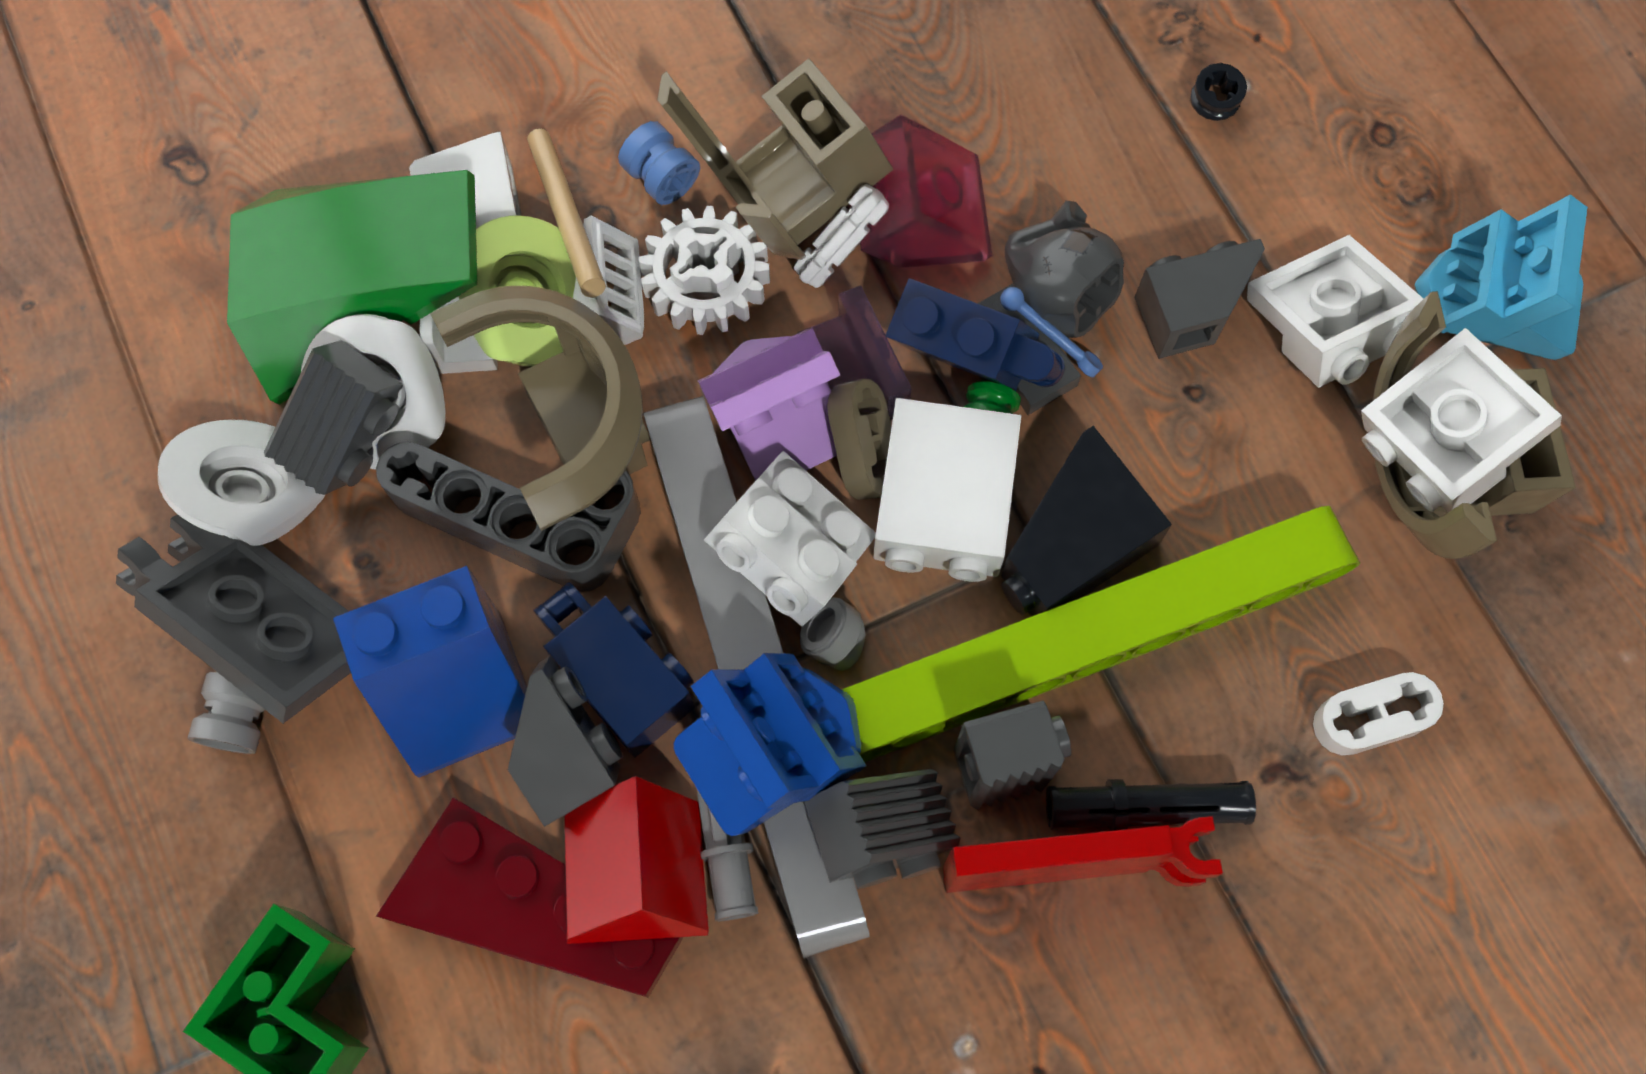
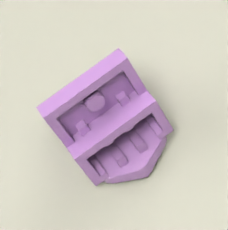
M813 328L806 329L791 337L784 336L744 341L720 364L713 374L698 380L722 431L728 428L731 429L755 480L761 476L782 451L787 453L805 470L837 456L828 417L827 403L831 389L827 382L840 376V373L830 351L822 350Z

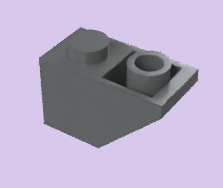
M1261 239L1238 244L1236 241L1222 242L1203 254L1183 259L1177 255L1164 257L1145 269L1135 294V300L1158 359L1216 343L1265 250Z
M551 655L541 660L530 675L508 765L509 773L544 827L615 786L621 767L618 760L623 758L620 746L610 729L604 723L595 726L582 706L587 701V697L576 675L567 666L559 669Z

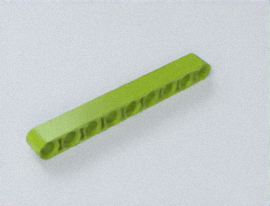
M1321 506L841 690L853 698L856 706L861 740L860 756L866 763L961 726L963 722L987 716L1319 587L1354 570L1360 565V561L1331 506Z

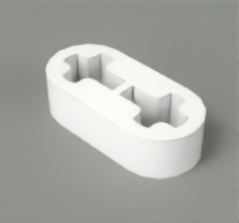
M1414 672L1397 674L1339 692L1321 704L1315 712L1313 720L1315 736L1321 745L1332 753L1342 756L1357 754L1415 736L1436 724L1442 715L1443 698L1436 684L1425 675ZM1403 695L1410 699L1417 697L1421 704V708L1414 712L1413 715L1410 711L1389 715L1386 710V706ZM1341 709L1346 717H1353L1367 712L1370 719L1369 722L1353 732V736L1349 730L1338 731L1333 722L1334 719L1342 714Z

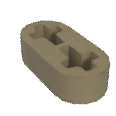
M860 379L838 384L833 387L829 394L827 408L843 483L849 494L857 500L880 498L892 428L884 394L878 384L871 379Z

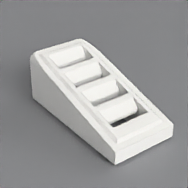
M591 215L584 219L583 226L606 288L597 297H586L582 294L576 278L573 299L596 312L611 326L623 344L626 345L641 339L644 330V306L638 239ZM604 243L618 249V254L604 248ZM605 261L616 266V272L605 267ZM606 281L613 284L614 288L607 287Z

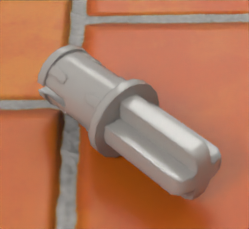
M698 791L697 795L706 850L700 852L703 861H708L716 912L714 914L715 921L735 920L759 914L758 906L755 904L747 855L754 852L752 843H745L744 834L737 836L726 834Z

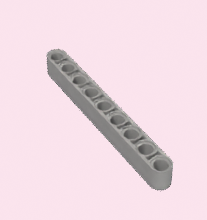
M700 396L644 412L643 415L718 669H745L763 653H783L766 595L740 572L726 566L719 558L717 552L704 541L707 535L736 503L704 397ZM793 803L763 822L803 958L870 937L854 879L847 878L841 881L829 882L805 803Z

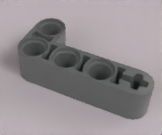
M412 442L397 443L387 448L379 457L376 466L377 479L397 508L406 515L562 586L570 582L579 592L594 590L607 580L633 533L641 514L640 502L633 481L625 470L616 484L607 492H616L624 496L623 500L614 508L602 510L594 507L595 503L579 513L542 531L537 524L536 529L531 535L523 539H512L509 536L511 530L517 524L529 520L536 522L520 489ZM422 476H424L430 487L433 489L432 493L429 491L425 484L419 482ZM471 496L481 497L479 504L470 512L454 513L461 500ZM586 545L594 548L593 555L583 564L570 565L565 563L567 554L575 547Z

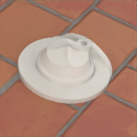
M358 314L332 322L315 336L304 356L301 372L313 348L342 340L402 382L403 387L397 393L398 397L394 400V403L399 407L398 414L390 427L372 442V448L367 452L373 456V463L370 469H376L379 457L387 448L397 443L412 442L429 448V446L437 441L445 427L444 394L434 360L415 329L403 322L387 319L386 317Z
M219 420L191 427L169 442L161 454L158 465L159 489L167 504L179 516L203 530L241 540L251 546L272 542L288 533L318 506L325 495L315 493L313 487L305 486L304 480L295 479L294 473L286 472L284 466L277 465L274 459L265 457L264 450L275 426L255 421Z

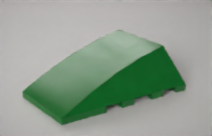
M468 170L277 189L231 214L227 324L270 401L278 405L289 399L301 374L303 359L310 343L327 325L344 317L358 314L378 315L400 322L404 320L412 325L478 285L475 175Z

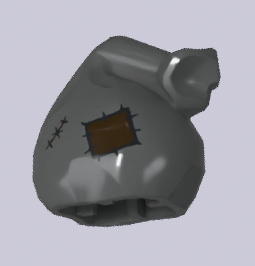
M1066 200L1050 220L1014 231L1009 236L1005 245V260L1014 286L1019 288L1024 294V301L1042 319L1050 322L1065 336L1077 338L1089 332L1102 315L1117 301L1124 284V260L1122 252L1114 240L1108 235L1091 228L1090 224L1086 223L1087 214L1077 202Z

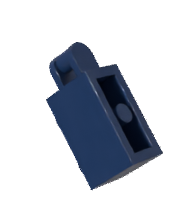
M910 278L907 281L885 337L912 351L991 382L1005 385L1015 391L1021 379L1040 387H1051L1061 380L1065 371L1062 357L1047 345L1038 342L1040 334L1022 320Z
M568 582L533 610L543 625L554 636L552 640L543 646L548 655H551L559 669L567 666L573 671L585 691L587 703L634 758L695 708L690 692L687 690L694 683L693 679L671 653L660 659L645 641L653 636V634L629 605L619 612L605 596L591 607L579 591ZM577 609L582 615L563 630L559 623Z

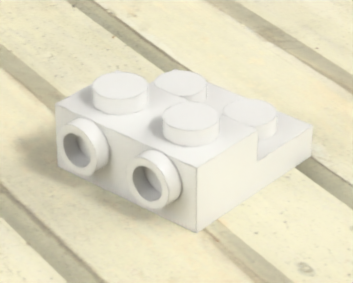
M1350 235L1248 282L1247 301L1283 334L1281 352L1318 388L1334 380H1337L1340 384L1347 385L1360 378L1367 370L1370 362L1386 355L1406 316L1424 299Z
M1464 328L1361 410L1364 429L1368 432L1362 437V442L1382 465L1388 467L1396 460L1412 476V478L1406 481V486L1423 507L1433 512L1439 506H1442L1447 512H1450L1462 503H1473L1506 477V468L1561 426L1562 415L1468 329Z
M782 451L713 528L704 541L717 552L719 558L726 566L740 572L761 590L775 609L790 616L800 626H803L828 603L857 565L856 561L874 540L876 532L787 453Z

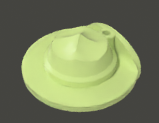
M516 215L493 219L476 229L478 285L461 294L459 300L479 291L503 286L540 287L573 298L576 275L558 227L538 218ZM514 322L502 324L474 335L484 353L490 358L521 366H534L563 352L555 328L541 323Z

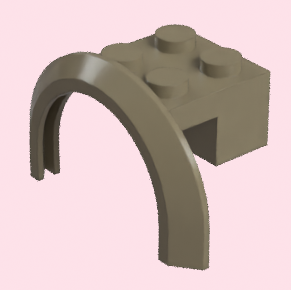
M810 58L762 95V98L779 120L781 126L737 161L729 154L666 71L661 76L657 100L738 203L736 209L775 255L803 260L806 255L798 244L833 218L842 207H847L849 205L848 200L860 186L865 184L874 186L894 170L868 127Z
M503 286L479 291L430 313L447 347L481 331L502 324L532 322L550 325L555 328L563 352L518 373L528 398L563 463V466L519 488L541 531L591 506L616 484L625 470L630 475L648 466L642 444L649 441L650 437L642 421V393L634 363L616 332L589 307L567 295L545 288Z
M1438 291L1429 293L1406 316L1400 325L1381 364L1373 401L1408 374L1422 349L1446 328ZM1545 368L1512 369L1556 410ZM1560 426L1506 468V477L1473 503H1462L1450 512H1447L1442 506H1439L1433 512L1427 510L1407 488L1406 481L1412 478V476L1396 460L1388 467H1385L1375 459L1382 489L1394 512L1427 550L1437 556L1449 559L1469 557L1497 541L1491 516L1535 513L1576 488Z

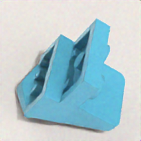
M1568 195L1520 221H1517L1500 209L1453 234L1451 248L1439 254L1414 285L1415 291L1422 298H1425L1432 291H1438L1446 328L1441 333L1448 332L1457 335L1466 328L1482 342L1546 359L1557 360L1573 354L1576 348L1583 293V279L1579 270L1588 207L1572 195Z

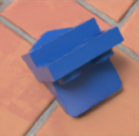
M763 653L745 669H711L690 686L702 704L700 709L701 717L681 732L674 741L676 756L721 829L730 836H737L751 831L793 803L809 801L817 793L846 780L867 766L860 756L861 740L853 698L815 672L802 668L794 654Z

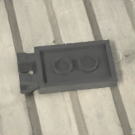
M177 514L170 519V528L180 534L181 537L168 544V553L180 561L177 565L172 567L164 561L157 551L141 537H137L118 549L117 558L129 568L116 575V584L127 593L135 596L134 607L283 724L351 673L333 620L334 617L349 611L264 546H251L241 540L211 533L189 523Z

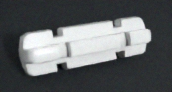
M869 184L860 186L848 200V203L851 205L850 209L842 207L813 241L812 244L816 248L814 250L810 247L804 251L806 257L803 260L797 259L794 269L805 284L808 283L815 288L822 286L834 273V269L831 266L833 264L837 267L840 266L870 232L867 225L869 223L873 226L876 225L888 212L890 204L881 191Z

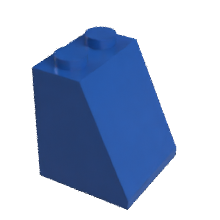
M468 566L333 618L355 684L416 777L420 778L515 739L527 684L501 614Z

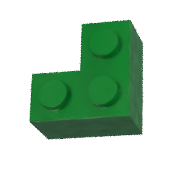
M273 904L183 1032L243 1074H352L369 1047L316 1012L314 1008L356 948L302 912Z

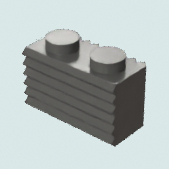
M342 340L313 348L264 450L265 457L274 459L275 464L284 466L286 472L294 473L295 479L304 480L305 486L313 487L315 493L325 495L345 485L349 487L356 485L367 474L373 463V456L367 453L372 448V442L390 427L398 414L399 407L394 403V400L398 397L397 393L403 387L402 382Z
M1044 700L963 722L964 725H962L956 745H954L955 758L970 806L977 810L980 809L983 803L992 807L996 799L1005 803L1008 796L1016 800L1021 793L1030 796L1034 789L1042 793L1058 770L1061 769L1064 758L1071 756V744L1065 724L1060 716H1050Z
M933 769L841 781L817 793L809 801H804L830 883L854 878L857 889H862L896 877L897 868L900 870L902 879H908L941 867L938 855L951 850L953 847H958L961 837L954 834L956 824L949 820L952 811L945 808L947 798L940 794L943 785L936 782L938 772Z

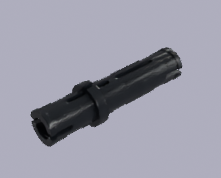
M1107 779L1105 786H1048L1046 791V814L1050 830H1058L1059 828L1108 827L1109 831L1128 829V826L1183 825L1189 820L1213 816L1214 824L1244 823L1247 825L1253 824L1255 820L1256 798L1253 786L1249 781H1240L1239 783H1177L1126 786L1123 779Z

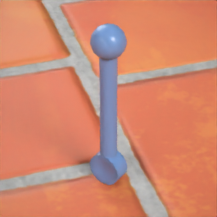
M1008 287L1002 292L1000 301L1004 309L1018 311L1075 359L1078 367L1084 374L1094 377L1103 369V365L1096 355L1089 351L1084 352L1050 322L1042 319L1024 301V294L1019 288Z

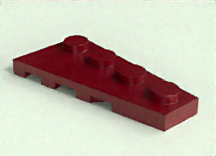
M454 797L376 915V917L646 998L650 996L684 938L567 944L565 864Z

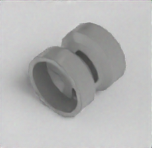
M218 672L207 673L201 694L206 700L204 708L209 712L202 713L193 718L187 737L188 740L219 750L243 754L256 753L261 732L256 724L252 723V720H258L260 713L265 711V709Z

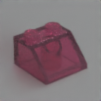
M902 114L872 132L871 134L894 170L872 186L884 194L890 205L888 212L876 225L873 226L871 223L867 225L870 232L860 242L861 251L900 268L981 262L993 257L978 155Z

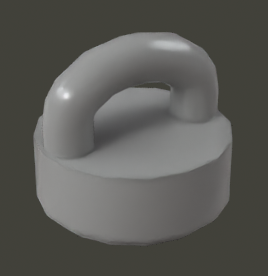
M831 598L815 616L802 626L800 633L801 649L805 654L821 664L829 665L839 671L848 670L856 664L864 648L866 635L861 614L842 599Z

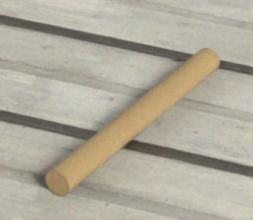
M535 129L529 133L527 141L578 284L584 296L590 298L597 297L606 288L603 276L550 134L544 129Z

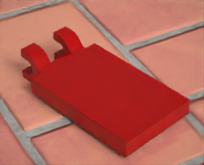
M1213 816L1195 818L1187 821L1180 827L1169 828V825L953 847L943 865L946 893L1144 873L1149 870L1159 872L1166 881L1175 886H1200L1206 883V878H1214L1223 874L1220 859L1199 860L1194 857L1189 848V845L1199 841L1198 836L1209 835L1215 831Z

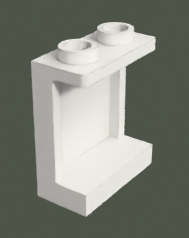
M896 398L873 558L885 561V565L888 568L900 572L915 573L922 571L923 567L949 570L948 574L951 577L962 581L979 582L986 580L987 576L997 577L1005 557L1021 415Z

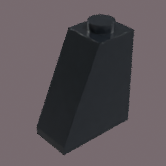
M1094 426L1085 430L1080 436L1007 557L1001 577L1004 579L1001 586L1010 604L1021 615L1028 612L1032 617L1083 597L1159 546L1172 525Z

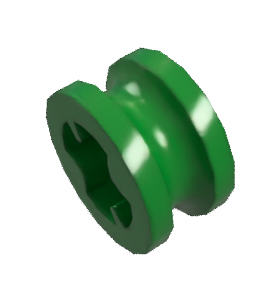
M981 381L968 386L966 399L969 404L964 407L1013 414L1019 410L1021 397L1019 393L1010 387L994 382Z

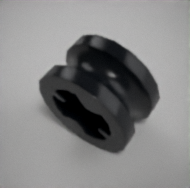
M1224 63L1210 64L1202 69L1196 78L1190 95L1192 107L1199 115L1206 119L1219 121L1235 115L1246 96L1247 83L1245 77L1232 65ZM1211 85L1220 86L1221 92L1227 95L1225 101L1216 100L1215 92L1209 90Z

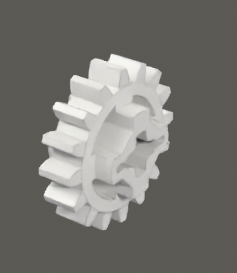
M713 206L706 207L703 218L695 219L692 212L686 208L682 209V223L675 225L666 218L660 221L663 237L648 235L645 242L649 255L639 256L640 270L642 276H644L641 278L645 298H652L654 313L659 317L671 311L672 325L677 330L687 320L694 321L698 335L704 334L707 322L714 321L722 333L728 331V317L733 314L744 322L749 320V306L747 302L762 305L765 300L763 285L770 283V267L766 263L768 261L767 246L763 242H757L756 233L748 224L738 229L737 213L732 210L723 220L716 219ZM674 257L677 263L669 268L671 276L666 279L667 267ZM743 261L745 265L744 272L737 283L734 280V275L739 272L738 264Z

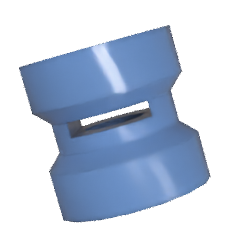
M650 121L634 130L624 141L618 155L619 165L633 178L642 179L645 191L660 205H668L685 195L693 186L700 171L699 161L685 148H676L673 136L657 121Z

